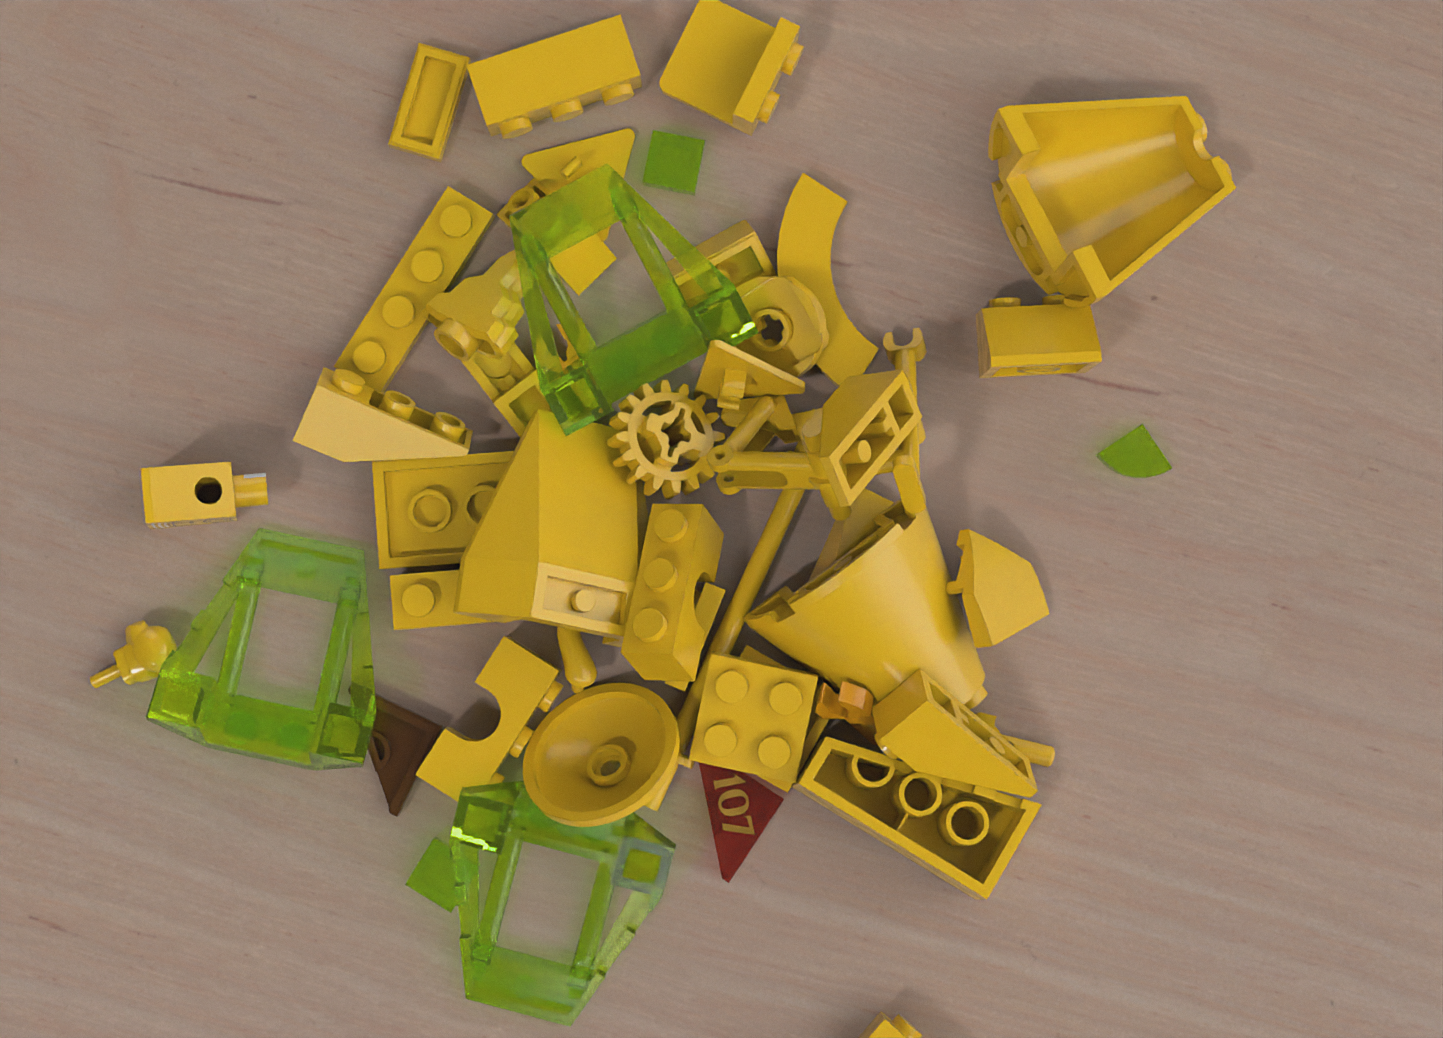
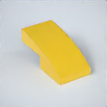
M515 342L500 360L475 352L468 361H461L520 438L534 410L542 409L562 415L569 413Z

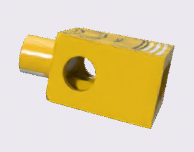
M231 462L140 468L145 523L150 530L237 521L236 508L268 505L266 473L233 475ZM207 485H217L222 490L221 497L217 502L202 503L197 499L200 488Z

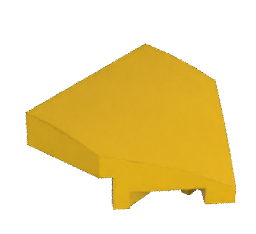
M970 529L959 531L956 545L963 551V555L960 556L961 563L957 579L947 582L945 591L949 594L962 593L975 648L995 646L1050 614L1043 590L1030 562Z

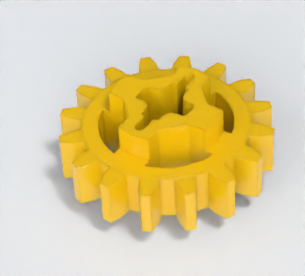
M661 380L653 389L648 383H645L633 392L634 396L629 394L618 404L622 412H618L609 421V425L618 430L619 433L608 439L607 445L613 448H620L622 454L613 461L615 467L625 465L629 467L631 471L626 479L629 485L639 479L645 482L644 495L650 496L661 487L665 499H672L680 493V490L686 496L700 488L699 483L703 484L715 475L707 461V454L716 444L725 439V433L713 431L711 424L720 416L717 412L704 413L702 407L707 399L704 395L697 397L695 400L688 398L689 385L685 383L673 392H671L668 380ZM662 408L661 413L658 415L650 413L647 416L642 415L647 409ZM686 462L691 464L687 470L671 472V468L676 464L680 466Z

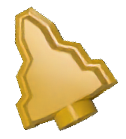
M523 248L515 249L498 258L484 275L465 278L449 293H438L421 310V313L437 328L434 331V337L445 351L461 361H468L475 352L497 360L505 356L519 336L515 326L524 314L521 298L534 282L539 263L536 254Z

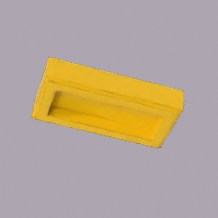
M418 43L388 142L390 148L437 162L442 161L467 79L468 69L466 65L472 62L470 57Z

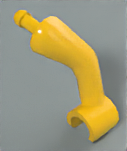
M558 627L557 638L565 676L569 683L572 684V691L579 693L585 687L594 683L597 678V669L582 640L581 631Z

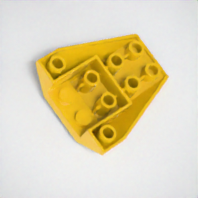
M542 409L534 410L461 558L453 613L500 623L521 619L600 635L603 636L602 644L622 647L649 517L643 480L639 479L629 485L626 482L627 476L631 471L627 465L615 467L613 461L622 454L620 448L608 446L607 440L616 433H619L618 430L610 426Z

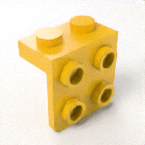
M699 0L660 78V90L665 95L752 136L759 121L765 124L769 122L781 95L774 92V89L782 73L791 76L802 55L804 46L797 43L800 26L780 17L774 28L719 0Z

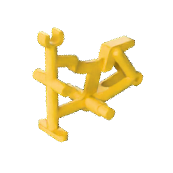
M913 328V339L904 346L895 344L892 332L885 333L883 346L887 358L891 364L895 365V370H904L917 402L916 362L921 361L927 353L923 333L920 328ZM770 395L741 399L738 411L723 408L721 412L723 424L736 428L723 445L713 447L707 454V461L711 470L718 472L716 483L720 492L726 495H733L741 489L819 490L823 502L829 508L834 520H846L852 513L851 506L840 507L819 458L823 407L791 414L784 395ZM921 419L876 473V475L893 473L904 509L910 513H919L926 508V496L920 480L919 444L926 438ZM774 436L780 438L785 444L802 442L805 452L763 451Z

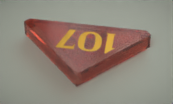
M699 763L721 876L723 880L729 883L784 798L745 772Z

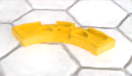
M802 173L785 208L779 231L777 276H792L796 278L801 284L808 287L819 300L826 318L829 342L827 347L821 352L815 366L833 384L839 387L847 377L863 375L879 348L868 341L849 320L840 304L833 284L831 272L832 239L838 220L848 201L805 173Z

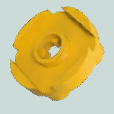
M762 276L748 280L738 286L728 296L723 309L726 308L723 314L722 326H719V340L796 378L804 375L816 364L821 352L827 347L829 342L826 318L819 300L808 287L792 276ZM767 315H770L773 320L780 319L784 326L781 332L783 338L779 343L774 338L765 340L762 337L761 332L767 327L764 320Z

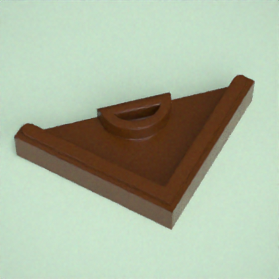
M351 683L348 692L351 694L372 763L382 785L389 806V813L398 817L418 778L415 774L434 746L443 725L356 683Z

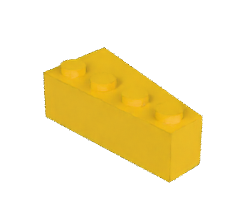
M827 736L817 742L799 772L796 783H793L791 786L975 900H987L1042 805L1030 800L1013 797L994 789L917 772L903 761L893 760L887 755Z

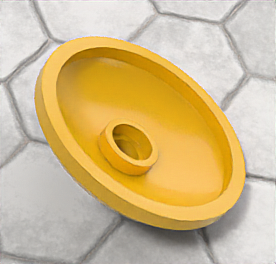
M608 683L574 694L556 706L541 721L529 740L523 759V781L526 791L543 814L556 822L569 826H600L630 815L657 794L675 766L680 747V732L675 716L659 695L648 688L636 684Z

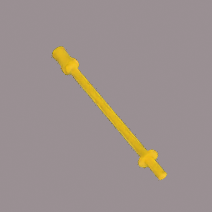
M797 442L793 452H805L802 442ZM782 489L696 675L695 682H693L676 719L680 732V747L677 761L663 787L644 804V806L652 810H659L679 764L690 769L695 764L684 753L695 731L711 652L730 655L744 625L743 617L750 612L805 490Z

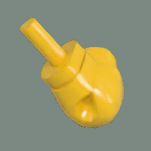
M144 620L128 625L125 629L126 645L113 652L116 664L90 676L92 686L98 688L121 676L126 684L133 685L137 682H145L172 672L177 666L179 653L168 628L148 626Z

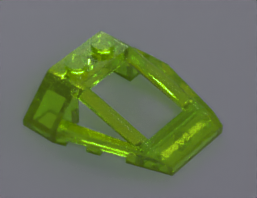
M607 163L509 215L539 387L566 436L614 411L613 402L634 392L643 384H649L707 352L711 340H721L731 346H735L759 333L734 284ZM620 221L666 310L597 347L549 258ZM650 230L705 292L704 294L685 300ZM541 290L579 357L563 370Z
M259 528L222 579L223 585L205 610L201 609L190 624L191 630L176 651L172 650L161 665L146 719L202 746L313 771L363 767L377 716L364 550ZM261 587L337 604L313 711L237 695ZM236 601L218 681H216L215 677L194 673ZM352 638L350 706L337 704V699Z
M524 781L462 787L449 837L450 858L453 859L454 895L455 904L459 910L461 928L459 941L466 999L571 1027L605 979L607 971L622 950L625 951L636 935V930L649 912H652L661 900L676 844L634 812L619 820L600 826L575 827L556 822L543 814L534 804L526 791ZM523 842L599 861L571 966L496 946ZM479 849L498 854L480 922ZM615 885L632 890L598 951Z

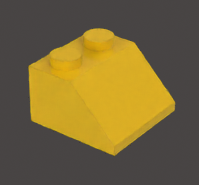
M1065 295L1042 297V305L1021 306V298L1018 297L990 299L989 308H981L976 314L979 378L1088 372L1102 362L1101 347L1091 306L1082 308L1066 306L1063 298Z

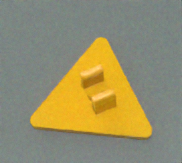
M626 128L524 155L521 163L533 178L538 180L580 215L604 242L608 239L634 145L635 133L632 129Z
M711 340L695 385L694 397L697 398L704 395L707 399H718L717 407L738 411L740 399H743V397L801 394L805 391L806 383L721 340Z

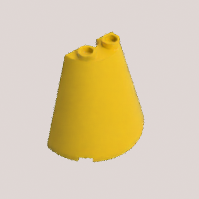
M1187 96L1007 105L997 110L991 124L988 142V158L992 161L998 159V176L1000 180L991 183L996 206L1004 229L1017 256L1031 277L1048 295L1059 292L1065 295L1063 297L1064 304L1074 308L1086 307L1102 300L1236 189L1232 181L1231 170L1226 161L1220 158V156H1211L1205 149L1203 144L1207 139L1205 121L1200 114L1195 112Z
M901 498L872 519L878 528L875 532L796 592H792L785 585L743 617V620L751 629L811 673L819 674L818 678L838 693L840 692L842 681L867 689L874 696L872 708L918 669L924 671L969 710L982 702L988 694L982 685L985 680V672L974 646L958 595L949 594L945 591L947 582H952V578L927 507L922 512L910 513L904 509Z

